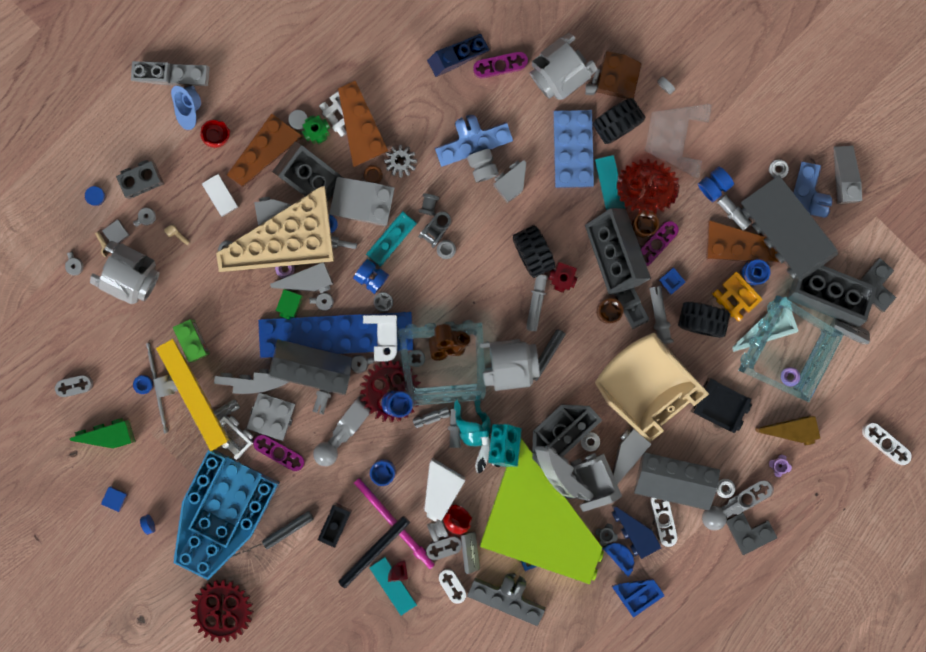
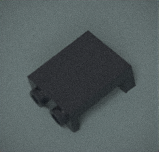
M707 378L703 387L709 394L693 406L690 412L732 433H735L736 430L739 431L744 422L742 420L744 414H748L752 407L750 403L752 399L718 383V381L712 378Z

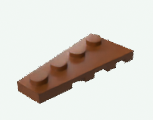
M356 80L338 88L353 167L387 152L388 149Z
M271 114L227 176L244 187L261 173L264 168L273 163L282 153L286 152L294 142L303 138V136Z
M710 220L708 221L707 259L779 262L775 256L777 252L773 247L770 249L763 239L765 237Z

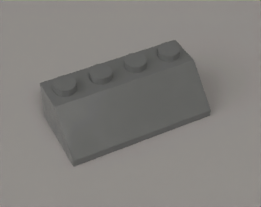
M611 208L585 225L609 295L638 287L651 279L626 209Z
M822 265L800 282L795 278L787 299L859 328L868 319L877 287Z
M277 339L268 377L346 395L351 373L352 357Z
M645 452L640 459L634 494L709 511L717 491L720 469Z

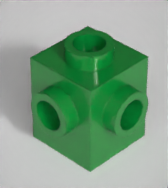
M312 115L304 120L305 123L302 126L305 130L302 133L307 141L311 140L313 144H321L328 139L327 137L330 136L328 132L330 126L325 118L321 120L319 115L316 117ZM318 126L317 131H312L313 127Z

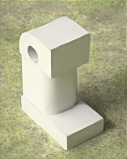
M363 316L364 324H377V347H374V361L393 360L397 355V316ZM385 348L390 349L391 352L389 355H386L384 353Z

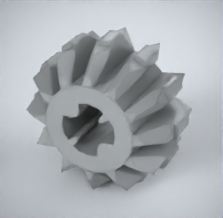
M399 145V151H396V148L393 146L392 151L394 153H386L391 159L384 160L386 164H390L386 167L387 171L393 169V176L398 171L400 178L403 177V172L405 171L406 175L409 176L408 168L414 171L415 167L411 164L417 163V159H411L415 156V152L408 154L410 147L407 146L403 151L402 145ZM398 157H400L401 159H406V161H404V165L401 166L400 163L396 164V162H398Z

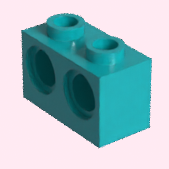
M492 424L488 463L502 467H518L522 428L509 424Z

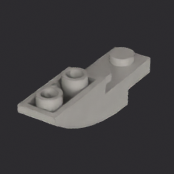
M132 61L131 81L187 87L193 85L208 86L210 67L207 65Z
M259 369V372H254L253 379H251V375L240 374L239 378L232 377V373L222 372L220 376H215L214 384L233 386V393L235 394L265 392L286 385L289 382L268 377V369Z
M550 446L536 447L537 458L545 476L562 496L586 501L592 500L594 494L588 490L589 487L578 482L576 480L577 477L571 474L574 468L568 464L567 459L558 456L556 450Z

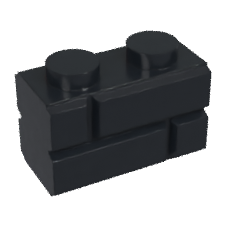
M334 503L317 540L335 548L352 510Z

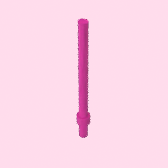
M359 478L354 482L378 512L393 526L397 520ZM404 529L399 534L400 537L414 551L415 557L417 559L420 558L430 570L435 565L434 562L427 556L426 550L422 546L419 547Z

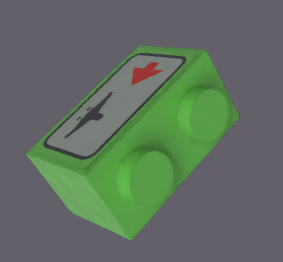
M190 319L173 327L188 362H195L210 355L195 320Z

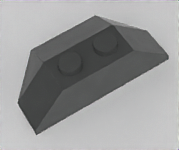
M561 404L533 430L532 459L540 466L535 451L537 446H550L556 450L558 456L564 457L602 419L590 406Z

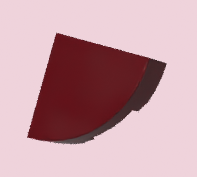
M405 560L392 566L388 574V582L405 581L408 579Z

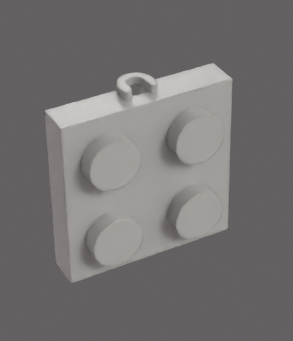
M259 392L254 407L252 406L251 416L246 429L284 441L288 426L290 427L293 419L291 417L296 404Z

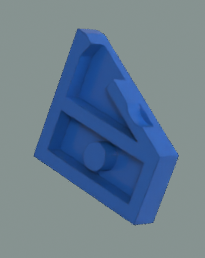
M654 579L612 585V588L633 618L665 596Z

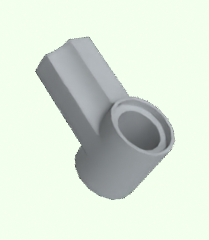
M170 375L153 379L159 398L178 391Z

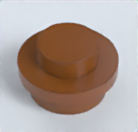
M371 165L365 169L364 179L366 182L378 184L382 180L383 173L378 166Z

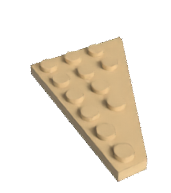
M325 186L314 190L218 251L216 255L219 272L334 261Z

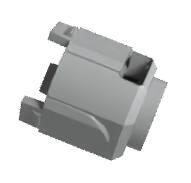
M567 33L556 40L532 61L533 70L529 74L548 99L554 96L556 99L563 100L591 79L590 76L598 70L592 60L586 63L587 61L580 51H574L569 44L576 39L571 33Z
M111 241L105 247V250L112 253V255L108 257L101 277L92 273L90 283L129 304L137 303L139 300L146 301L154 289L160 272L155 270V261L124 244Z
M520 339L480 343V348L490 347L492 367L482 369L485 386L494 385L495 391L526 388L533 384V378L539 377L536 344L528 345L526 342L520 341Z

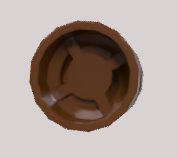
M643 211L635 216L632 220L635 235L640 238H647L653 235L659 228L657 215L650 211Z
M613 298L601 301L596 308L597 317L603 323H615L623 316L622 304Z

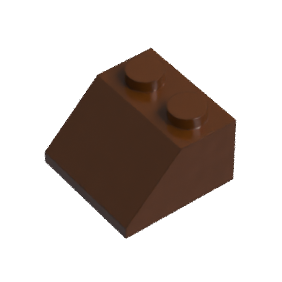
M606 51L596 93L623 99L634 98L642 63L626 55Z

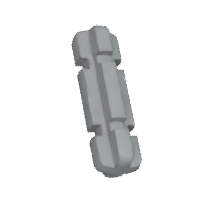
M232 400L228 405H223L216 409L214 413L218 420H220L224 416L231 414V411L238 410L240 406L236 400Z
M445 407L440 409V411L436 410L427 413L423 417H416L413 419L414 426L419 428L423 424L428 425L439 421L441 418L450 417L449 409Z

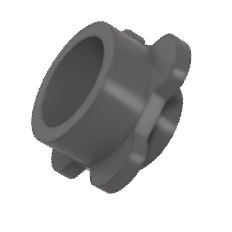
M606 524L605 527L597 528L595 534L600 538L602 546H606L612 541L615 542L618 538L611 524Z

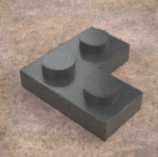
M878 258L860 280L877 287L872 304L881 312H885L897 298L883 286V283L894 270L882 259Z
M742 512L739 515L736 514L728 518L726 521L742 555L777 539L768 520L751 528Z

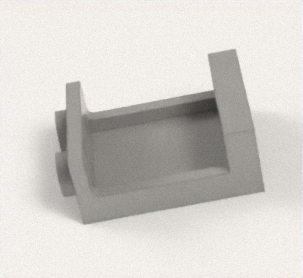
M594 453L586 456L583 461L579 458L570 462L574 468L573 473L577 477L576 480L589 487L588 490L594 494L591 501L585 500L584 503L580 504L582 512L613 503L622 497L604 454L596 456Z

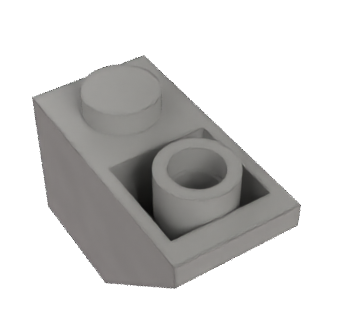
M524 160L521 163L516 161L509 167L511 170L507 174L501 173L494 179L496 182L493 186L507 204L523 192L526 162Z

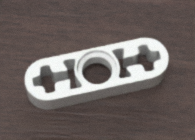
M876 423L864 425L862 429L863 436L892 461L900 465H906L911 461V452ZM875 427L874 432L880 435V437L877 438L875 435L869 436L870 431L868 429ZM886 438L892 442L889 449L882 447V441ZM896 449L898 452L904 453L905 459L898 460L899 455L893 451Z
M650 498L659 540L664 546L671 547L677 542V533L670 503L662 501V507H667V510L656 512V509H660L659 504L654 502L655 498ZM663 513L669 516V521L666 524H661L658 520L659 516ZM672 527L671 529L668 528V533L673 535V538L670 539L671 542L663 540V537H666L664 529L661 531L660 528Z

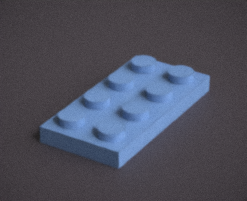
M592 110L554 111L555 188L594 187Z

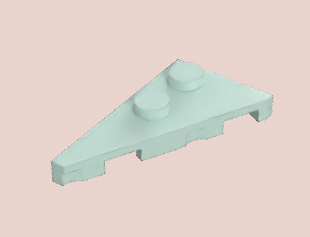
M787 297L781 299L732 347L733 352L798 332Z

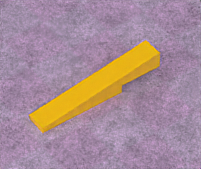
M171 339L157 347L158 354L210 451L229 441L227 434L212 410V405L175 340Z

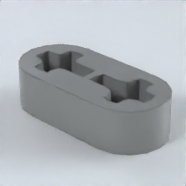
M86 375L64 379L57 382L55 392L61 397L85 393L92 389L93 381ZM82 379L88 382L85 389L83 387H76V384L81 383ZM63 383L65 386L72 385V389L66 390V394L60 390L63 387Z
M449 536L436 542H431L427 546V556L432 560H438L456 554L461 550L462 542L457 536ZM450 540L459 543L455 550L452 547L445 548V546L450 544ZM432 546L436 548L443 547V550L438 551L437 556L434 553H430Z

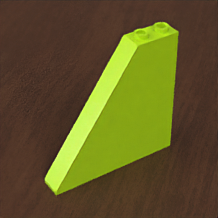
M521 439L518 467H506L480 547L590 584L591 580H595L598 570L595 568L597 562L602 561L604 551H601V545L567 499L549 482L542 468L532 459V452Z

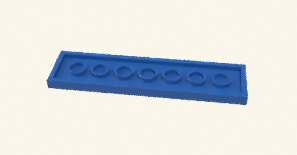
M412 312L290 318V320L286 318L258 320L260 358L273 357L277 339L336 354L374 352V347H377V324L363 323V316L396 315L397 351L413 350ZM385 348V349H384V352H385V351H390V349H389V348Z

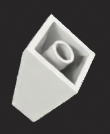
M434 458L431 459L429 465L424 511L427 512L426 516L433 521H437V519L442 521L464 484L465 477Z

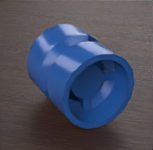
M718 166L711 172L710 177L706 176L697 185L701 192L711 202H714L722 196L721 191L726 192L734 186V182L729 174L722 167Z
M366 259L353 279L361 285L366 284V288L373 294H376L387 280L389 274L381 268L376 269V265ZM372 275H374V277H375L374 280L369 279V278H370Z
M753 260L742 266L740 276L749 285H760L769 279L770 267L763 260Z
M390 391L383 396L381 406L388 415L405 417L411 412L413 402L411 397L404 392Z
M386 459L378 460L370 469V478L378 486L389 485L396 475L394 464Z

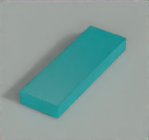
M614 155L595 159L606 211L611 208L626 209Z
M402 211L366 255L381 267L413 230L417 222Z
M385 556L370 566L369 569L400 616L417 606V603L402 581L388 582V574L392 566Z

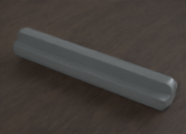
M560 329L555 331L539 357V377H535L533 380L538 381L566 334Z
M307 511L262 541L266 549L273 547L313 521L314 517L311 512Z

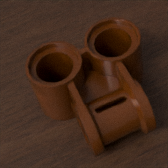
M441 324L434 328L435 336L431 337L428 341L431 358L435 361H441L446 359L448 355H463L465 347L470 343V337L463 331H452L450 325Z

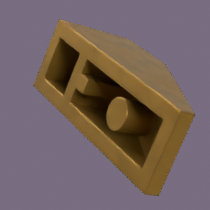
M812 415L755 428L758 433L804 443V445L815 444V440L821 439L816 416Z

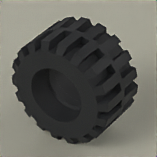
M628 98L600 115L592 125L604 144H610L635 129L646 117L634 98Z
M532 225L513 234V242L528 273L533 278L555 268L553 255L537 226Z
M684 302L678 326L683 330L721 338L726 336L731 313L725 309L703 303Z

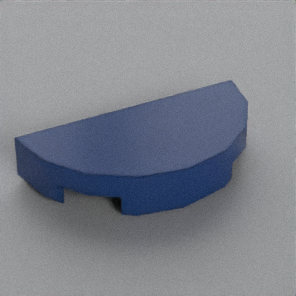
M609 543L602 547L622 571L629 576L634 566V557L631 551L620 543Z

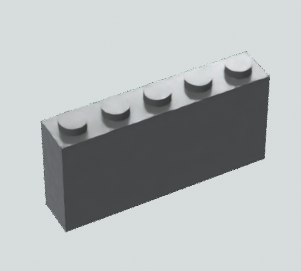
M780 175L741 202V212L747 219L751 218L754 222L752 226L756 232L764 235L765 239L763 240L770 249L774 248L777 252L775 256L781 264L785 263L787 265V272L792 279L797 278L800 282L838 255L837 248Z

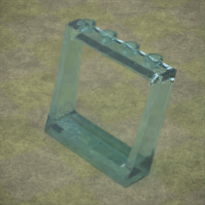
M776 295L774 301L770 302L767 306L768 313L766 317L758 323L759 330L756 336L750 339V348L747 353L742 355L740 359L742 364L738 371L798 399L810 402L844 334L784 297ZM784 308H787L821 330V334L800 373V381L793 388L754 371V366Z
M471 320L464 321L459 325H455L454 322L444 323L450 325L452 331H463L468 335L473 334L476 337L477 383L415 388L413 386L406 340L435 336L434 328L436 324L428 323L424 327L410 324L403 329H398L406 394L412 399L413 406L452 403L455 400H458V402L484 400L486 394L483 371H485L484 347L480 348V343H483L482 323H474Z

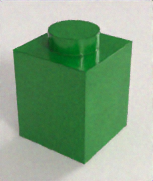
M283 289L276 311L280 312L279 316L289 320L291 317L296 318L304 296Z

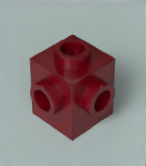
M558 262L556 269H552L549 275V280H552L550 285L554 286V290L562 293L565 290L569 291L570 287L574 288L578 278L575 277L577 268ZM561 275L566 277L565 282L560 280Z

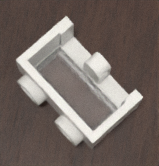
M224 416L219 422L229 441L222 446L225 449L228 448L237 460L253 444V435L246 429L242 431L238 427L240 423L233 416L230 418Z

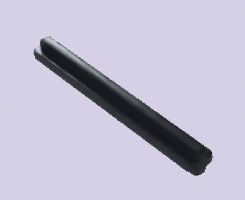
M402 516L338 581L340 586L344 589L347 588L410 524V521L405 516Z

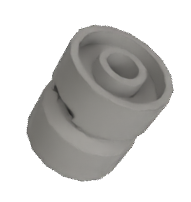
M490 149L473 153L467 157L470 167L475 169L472 173L476 183L499 175L496 164L491 163L493 156Z

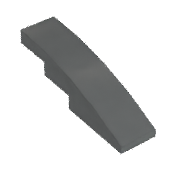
M634 288L614 294L616 299L622 304L623 313L632 329L649 322V317Z

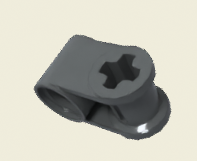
M438 212L418 237L425 239L431 244L432 248H435L451 225L452 220L449 214ZM442 215L448 218V223L445 226H440L437 222L438 218Z

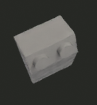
M337 177L329 215L385 227L387 226L395 187Z

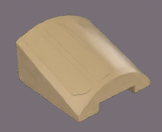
M655 333L647 335L623 349L609 362L595 382L607 403L649 443L664 431L662 425L686 405L691 403L695 406L709 394Z

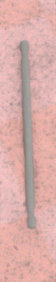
M147 343L146 346L148 348V356L153 379H156L157 376L153 356L150 350L151 346L150 343ZM156 391L161 421L164 428L163 431L164 433H168L166 428V421L161 398L158 397Z

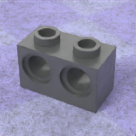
M148 160L138 163V167L132 170L131 168L120 171V175L116 176L127 199H132L164 185L156 164ZM147 170H151L152 177L146 180L144 174ZM129 178H134L135 180L132 187L127 186Z

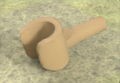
M169 225L164 229L169 237L176 235L186 245L190 243L189 240L181 235L176 226Z
M96 232L95 234L102 246L101 254L107 257L105 253L107 243L104 241L101 233Z

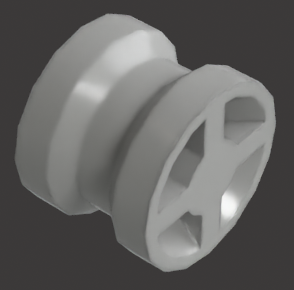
M378 293L374 298V306L381 312L389 311L393 306V298L387 293Z
M437 520L434 524H427L434 542L438 541L442 536H449L443 521Z

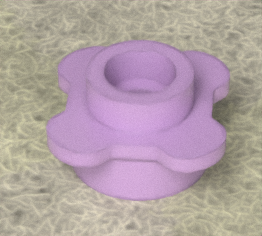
M779 455L777 459L770 460L769 466L773 468L776 477H781L782 474L790 472L792 469L785 455Z

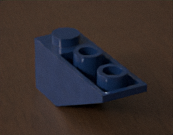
M478 34L436 51L427 62L435 77H438L481 56L490 49L482 34Z
M616 505L612 506L614 511L611 513L616 522H621L623 528L620 530L625 539L629 538L632 545H630V548L635 556L639 555L643 559L662 548L649 527Z

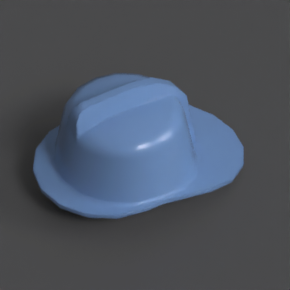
M179 85L174 86L171 90L176 119L184 129L191 130L196 125V111L201 106V98L194 86L185 88Z

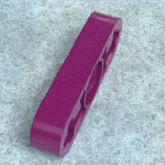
M515 52L478 60L474 64L473 72L476 77L484 79L521 71L526 68L528 58L523 52ZM517 57L524 59L521 66L518 63H513L511 65L512 68L509 69L507 58H511V62L516 61ZM498 60H503L506 63L504 70L496 69L495 63ZM489 62H492V69L494 72H490V69H486L485 73L481 74V72L477 71L476 69H479V65H483V67H489Z
M672 221L664 223L641 248L643 255L648 252V250H645L646 247L652 253H655L654 256L650 254L647 257L648 262L646 266H649L677 236L679 229L676 223ZM665 226H672V231L674 234H668L665 237V239H668V241L665 242L664 238L659 236L658 234L660 232L661 235H663L666 232ZM654 239H659L662 243V247L659 250H655L651 246V242Z
M263 434L254 439L253 445L258 452L292 471H299L304 467L305 459L301 454L273 438ZM266 439L265 443L269 446H271L272 443L275 444L271 448L270 454L267 452L269 448L265 446L262 448L259 447L260 443H258V440ZM277 447H281L284 450L283 458L275 457L274 450ZM289 452L292 453L289 456L290 458H299L300 466L293 467V462L287 460V463L284 462Z

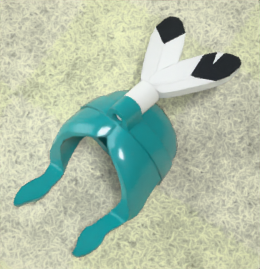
M478 394L474 400L476 413L483 422L482 425L465 421L461 418V406L458 400L454 402V409L456 412V424L461 431L459 434L463 443L472 447L482 446L476 461V472L481 473L486 467L487 460H489V440L492 426L490 417L481 411V399Z

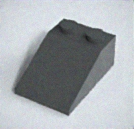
M297 142L292 144L272 171L304 196H307L321 186H325L327 202L334 194L337 177L344 178Z

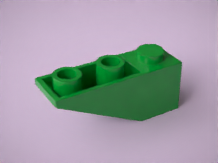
M123 418L111 421L112 425L107 427L104 424L94 426V431L86 432V429L75 432V436L69 438L70 441L112 449L136 442L130 421H123Z

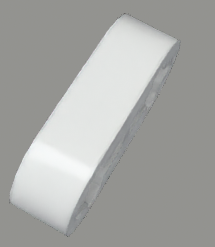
M442 570L439 574L441 586L453 603H462L466 598V591L453 570ZM445 573H446L447 575H450V574L452 575V577H451V582L453 583L452 585H450L447 580H446V581H443V580H442V579H444V574H445ZM453 587H455L458 592H463L461 593L460 599H458V597H453Z

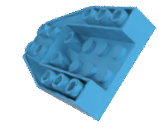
M209 449L182 501L173 563L209 580L252 537L280 482L216 450L210 451Z

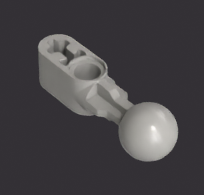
M360 396L337 423L331 439L328 442L319 443L315 447L313 457L317 464L325 467L334 464L338 457L337 448L342 442H347L369 416L368 413L371 408H364L367 402L361 401L360 399L362 398Z
M760 481L729 499L727 505L721 508L711 506L709 511L705 510L703 512V524L706 528L713 531L722 529L726 524L727 517L733 514L739 515L771 497L774 493L773 485L768 481ZM761 485L769 487L767 495L765 493L756 495L752 490L754 489L755 492L762 489ZM747 493L753 498L752 503L749 505L743 502V496Z

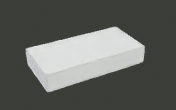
M219 174L202 183L221 217L238 208Z

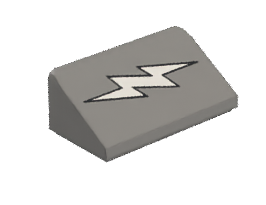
M833 318L829 327L831 330L860 344L870 343V333L868 330L861 327L857 328Z
M468 532L461 534L465 573L470 574L480 569L476 533Z

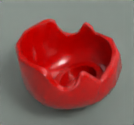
M209 120L202 125L200 137L206 146L214 149L220 148L228 142L230 129H228L223 121Z
M451 505L443 517L445 527L451 533L458 535L466 533L471 527L472 516L469 512L459 505Z

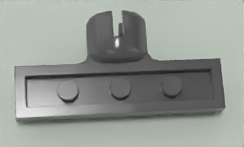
M509 573L505 576L502 585L499 587L474 578L467 597L535 626L539 625L546 607L522 597L526 588V580L519 575L517 582L514 583L516 574Z

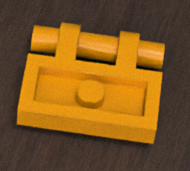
M737 271L722 284L727 291L722 294L716 289L712 293L717 299L716 302L719 305L722 304L731 313L730 316L734 317L738 322L744 317L739 312L742 308L749 313L763 300ZM730 296L738 302L736 306H733L728 300Z

